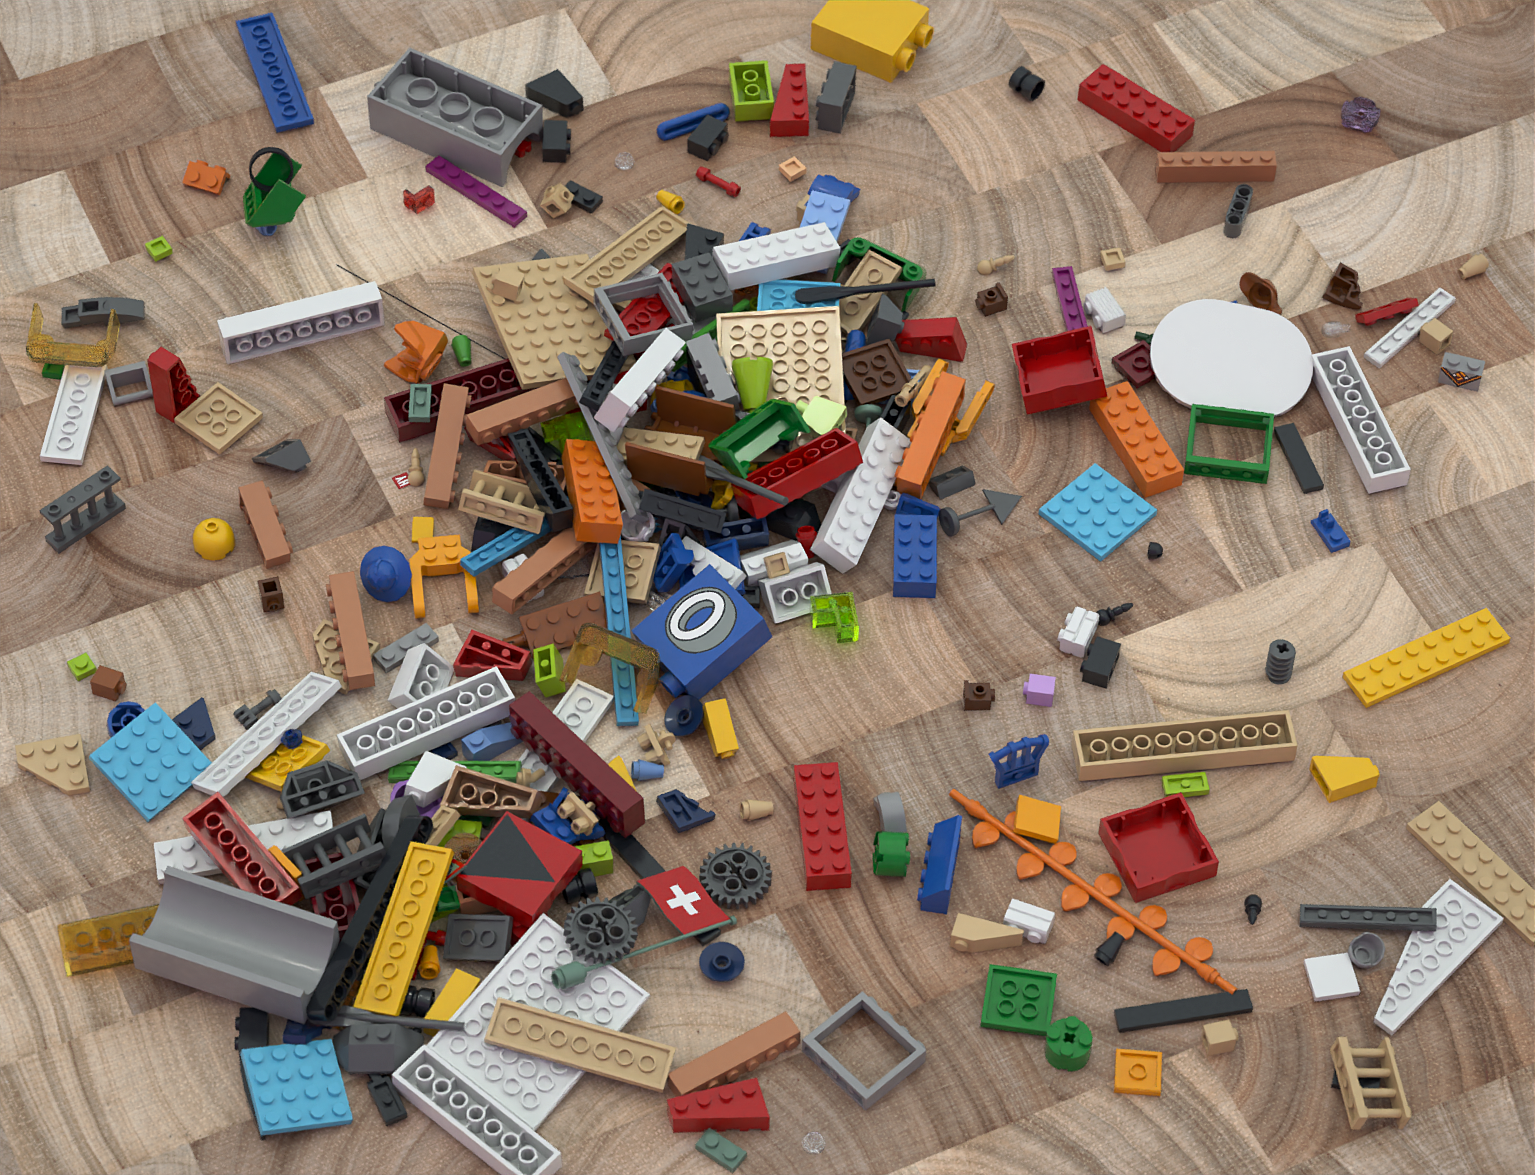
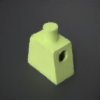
M815 396L809 405L801 400L796 404V408L811 430L809 434L815 439L834 428L839 429L847 416L846 406Z

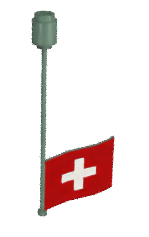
M684 866L638 880L636 883L650 895L665 918L682 935L630 952L629 955L624 954L622 960L728 924L735 925L737 924L736 917H728L713 902L699 880ZM615 957V962L621 961V959ZM609 959L606 960L605 964L601 962L585 968L583 964L575 961L557 967L555 971L551 972L552 983L557 989H567L585 982L588 971L612 964Z

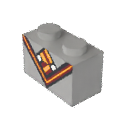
M1445 352L1438 383L1478 392L1485 361Z

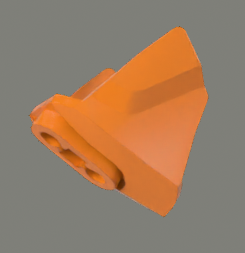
M414 320L404 321L395 325L394 330L404 340L402 345L406 349L385 361L384 367L407 382L421 384L423 380L427 381L442 359V354L448 343L447 335L440 330Z

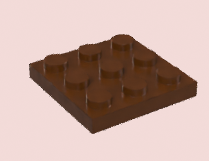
M890 339L842 353L844 381L858 406L873 405L890 399L892 395L897 396L902 391V387L912 380Z

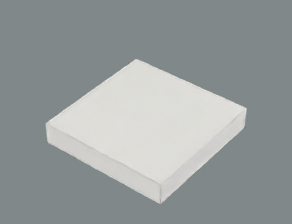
M1348 953L1304 959L1303 964L1315 1002L1359 995L1360 989Z

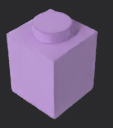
M1030 674L1029 682H1024L1023 695H1027L1026 704L1052 707L1056 677Z

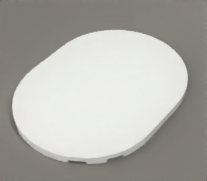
M1202 299L1191 301L1175 308L1159 323L1151 341L1150 363L1157 382L1165 392L1175 398V401L1188 408H1191L1192 404H1203L1273 413L1274 417L1281 416L1290 411L1304 397L1313 374L1312 353L1309 344L1293 323L1272 311L1228 301Z

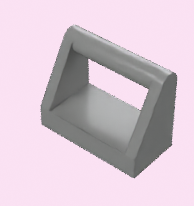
M145 361L104 370L113 406L153 397ZM142 381L146 383L147 390L118 397L115 396L114 388Z

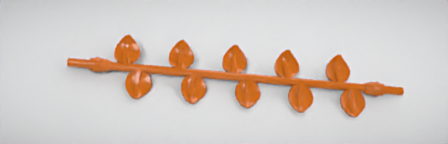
M951 790L949 796L963 805L969 815L985 821L978 823L974 827L972 843L975 848L996 843L1001 832L1029 852L1023 854L1018 859L1016 872L1019 880L1041 874L1045 863L1073 883V885L1067 886L1062 893L1061 905L1063 911L1067 912L1087 905L1090 895L1119 915L1109 921L1106 934L1107 939L1114 932H1117L1125 940H1128L1133 936L1134 927H1136L1165 949H1160L1153 957L1152 969L1156 977L1178 970L1181 959L1194 968L1198 975L1204 978L1207 983L1216 984L1231 994L1237 990L1235 986L1220 977L1221 974L1217 972V969L1201 963L1210 959L1213 954L1211 941L1206 938L1196 937L1187 942L1185 951L1155 931L1162 928L1167 922V913L1164 908L1157 905H1149L1142 909L1138 919L1110 899L1121 891L1122 884L1118 876L1111 873L1102 874L1096 878L1093 887L1064 867L1072 864L1076 859L1077 852L1074 845L1068 842H1058L1051 847L1049 855H1047L1023 838L1021 834L1014 833L1016 811L1008 814L1003 824L989 814L979 801L969 800L957 790Z

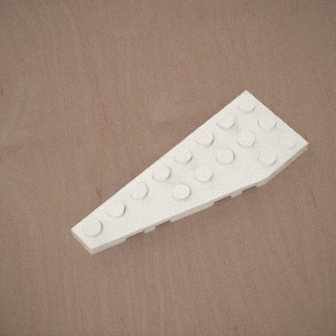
M1451 879L1422 906V908H1437L1436 931H1412L1374 1018V1023L1391 1036L1503 922L1504 918Z

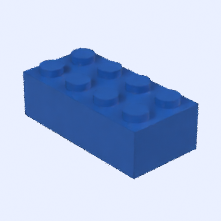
M895 514L893 597L935 598L937 583V515Z

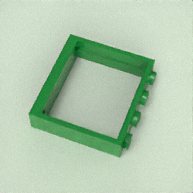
M1192 404L1184 474L1267 484L1274 414ZM1196 422L1264 430L1265 440L1262 464L1192 455Z

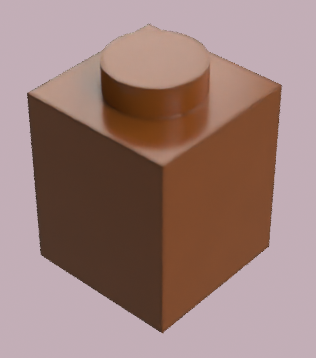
M99 665L90 681L94 695L115 702L120 694H124L127 686L123 672Z

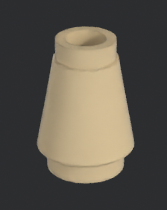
M1475 254L1458 269V273L1462 279H1466L1485 272L1486 268L1489 267V263L1483 254Z
M746 799L745 802H740L739 806L741 819H746L747 821L772 815L774 811L771 801Z

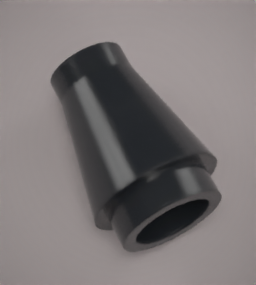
M1114 932L1095 949L1094 957L1105 966L1114 963L1125 938L1119 933Z

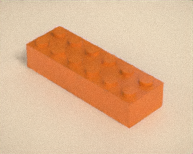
M943 371L939 378H935L932 389H934L933 394L928 395L925 402V407H927L925 413H920L917 422L919 424L917 431L913 430L910 437V442H912L910 448L906 447L902 457L904 462L902 466L898 465L895 472L896 481L894 486H897V492L900 494L904 492L922 500L965 398L966 379Z
M1128 381L1106 388L1107 397L1090 400L1089 410L1144 498L1182 485L1184 474L1182 465Z
M566 439L562 463L569 502L573 507V525L576 541L618 544L623 526L615 483L595 441Z

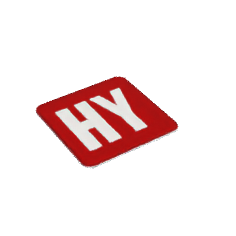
M407 472L392 478L398 489L410 485Z

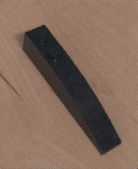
M528 429L508 433V439L521 472L540 511L545 512L544 518L552 532L572 528L573 507Z
M254 1007L240 1008V1017H235V1029L239 1031V1037H235L234 1041L235 1051H239L242 1082L253 1123L260 1139L266 1140V1135L261 1136L240 1054L242 1049L269 1046V1013Z

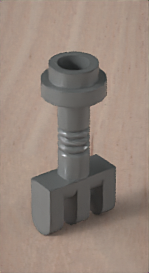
M275 689L267 691V697L251 709L244 704L233 713L246 730L258 721L257 714L271 704H277L282 699Z

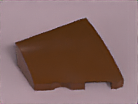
M1340 262L1334 270L1322 298L1342 307L1360 310L1363 302L1359 300L1361 290L1358 285V272Z

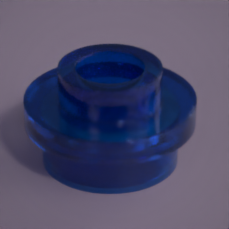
M298 729L285 731L281 738L282 744L288 749L298 747L303 741L302 733Z

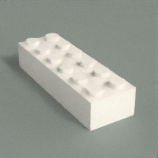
M823 222L713 247L712 258L729 289L735 290L836 267L840 257V246L826 223Z
M665 328L610 392L594 416V419L613 433L618 427L623 428L630 419L628 415L631 418L639 409L638 405L642 406L647 400V394L651 395L656 385H660L664 380L666 373L669 374L676 365L674 360L678 361L684 351L681 349L686 342Z

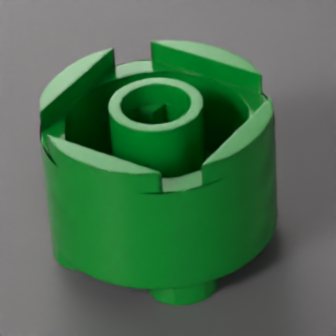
M875 832L873 841L875 852L872 855L873 873L876 876L906 877L907 865L910 863V851H906V846L909 843V833Z
M1075 1016L1055 1021L1047 1030L1045 1042V1057L1049 1064L1058 1070L1060 1068L1068 1070L1067 1072H1074L1083 1068L1089 1060L1093 1041L1089 1027Z

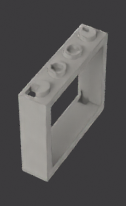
M663 273L594 289L593 304L623 356L646 351L664 329L630 336L612 304L658 293L677 324L667 329L683 341L692 339L693 331L695 330L693 320L688 317L685 306L681 305L678 294L673 292L670 281L667 282Z
M863 991L802 1039V1052L865 1111L925 1063L926 1048L922 1042L916 1041L904 1026L896 1023L888 1011H883L878 1006L876 1000L871 996L868 997ZM861 1009L911 1054L869 1089L819 1044V1042Z

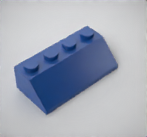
M960 815L936 823L933 833L929 832L927 845L931 846L930 851L925 852L924 864H927V870L922 869L920 881L924 883V887L919 888L917 901L921 902V911L947 914L961 835L962 816Z

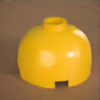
M208 518L201 521L194 529L192 537L194 551L198 552L203 559L220 560L225 558V554L229 553L230 550L231 552L234 550V532L226 521L220 518Z

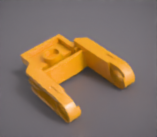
M940 358L936 361L912 403L914 424L907 434L909 439L913 430L917 431L919 424L917 422L920 413H925L927 408L925 407V402L928 395L933 394L934 389H932L935 378H939L942 371L947 372L949 363ZM985 380L980 392L977 391L962 420L956 417L941 456L945 455L951 443L968 438L989 401L995 384Z
M460 534L418 538L419 550L409 559L412 573L411 583L415 619L426 617L422 576L458 574L459 572H464L468 613H479L476 577H473L460 565V559L472 552L461 546Z

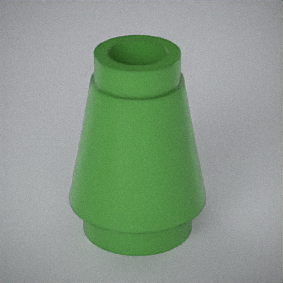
M466 335L454 337L451 347L460 366H469L472 363L471 340Z

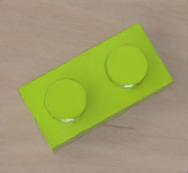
M1206 772L1162 776L1161 782L1165 797L1180 792L1184 797L1209 795L1210 789Z

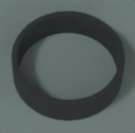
M265 147L258 150L252 156L249 163V173L252 182L256 187L266 192H270L274 186L261 184L252 174V166L261 155L276 153L283 156L291 167L290 174L284 182L289 184L293 177V163L290 156L284 150L277 147Z

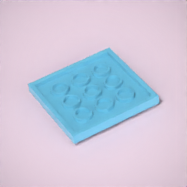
M775 280L759 284L757 311L839 306V299L801 304L796 301L795 292L802 288L840 286V283Z
M1094 463L1039 509V515L1101 562L1155 517L1157 509Z
M156 702L89 755L91 762L147 822L151 821L191 788V782L212 763Z
M332 1039L315 1040L306 1045L282 1044L242 1049L240 1055L261 1136L352 1123L353 1118Z

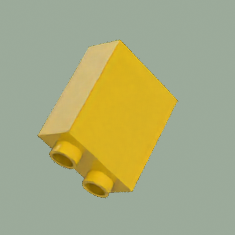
M828 0L811 22V50L839 62L855 65L857 69L892 83L901 70L908 72L911 69L918 47L926 48L932 40L934 27L928 25L929 8L911 0Z

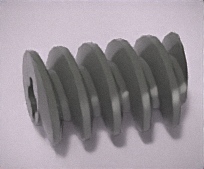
M1283 639L1275 640L1270 644L1265 667L1269 680L1277 685L1287 683L1291 679L1296 655L1293 644Z

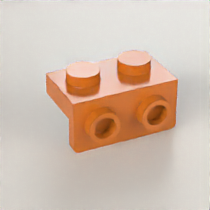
M197 160V162L189 161L182 183L221 195L226 178L230 179L231 175L226 172L224 167L215 165L214 168L209 167L208 163Z

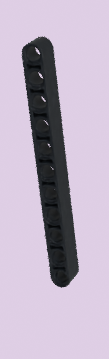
M408 815L402 822L307 1005L306 1012L310 1020L332 1022L337 1017L378 937L410 841L426 844L432 832L433 822L429 816Z

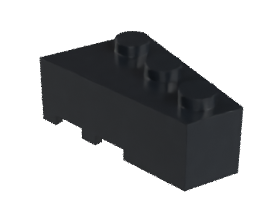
M687 223L685 260L708 252L712 256L713 247L724 245V233Z

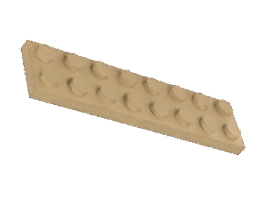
M661 206L567 276L564 285L593 303L595 288L628 281L686 236L688 222L664 206Z
M1440 801L1407 823L1406 829L1487 906L1504 918L1503 921L1531 947L1535 945V890Z
M500 997L497 999L484 1042L661 1093L664 1091L676 1048Z

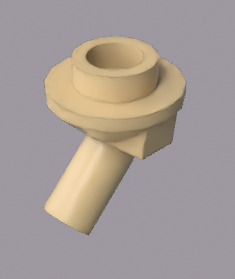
M521 768V771L516 774V784L530 788V783H534L545 776V771L539 768L531 774L530 769Z

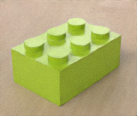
M768 61L729 63V84L735 121L771 119L774 99Z

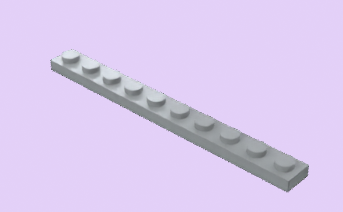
M562 352L557 358L629 517L644 523L649 517L645 511L639 510L641 502L638 495L639 490L633 484L631 473L625 467L624 458L616 447V440L611 436L608 428L594 419L597 411L579 403L588 386L587 377L579 366L580 361L576 356Z

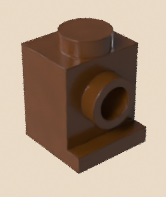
M998 282L994 287L977 292L975 304L978 310H981L986 317L1007 310L1008 295Z
M964 680V711L990 710L991 702H995V689H990V683H969V680Z

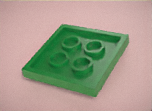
M989 964L980 1027L1046 1036L1051 1024L1057 973Z

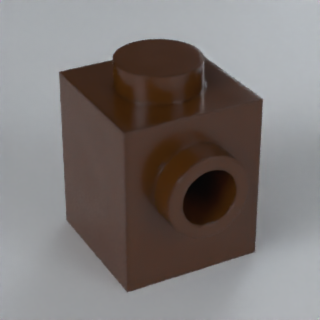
M279 577L258 580L263 612L277 611L278 609L285 608Z

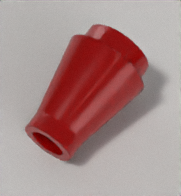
M802 526L797 529L796 538L801 543L808 559L815 556V553L810 549L816 539L817 532L814 531L812 526Z

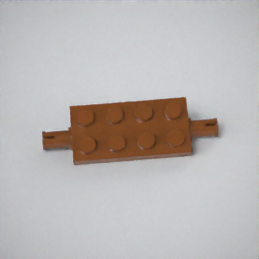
M599 591L520 616L518 618L521 625L520 634L503 638L502 641L517 647H527L533 659V650L543 646L554 644L557 650H561L608 635L605 604Z

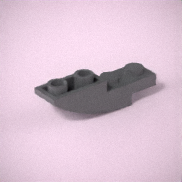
M120 297L78 300V305L62 307L61 325L65 329L103 322L105 326L145 320V303L142 300Z

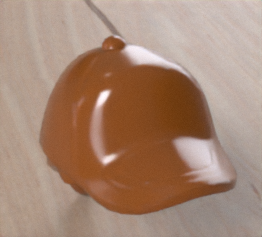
M1244 273L1240 278L1239 286L1249 303L1256 308L1282 315V309L1277 303L1278 292L1275 285L1269 279H1262L1254 273Z

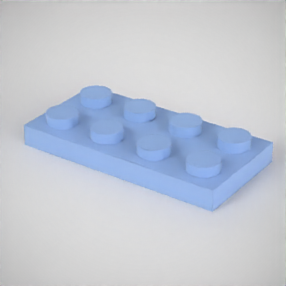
M812 190L799 228L825 222L838 242L850 206V200ZM829 268L816 272L827 274Z

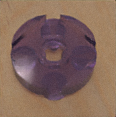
M1355 97L1353 101H1345L1341 109L1343 126L1363 132L1372 131V128L1378 124L1380 118V109L1375 106L1376 103L1365 97Z

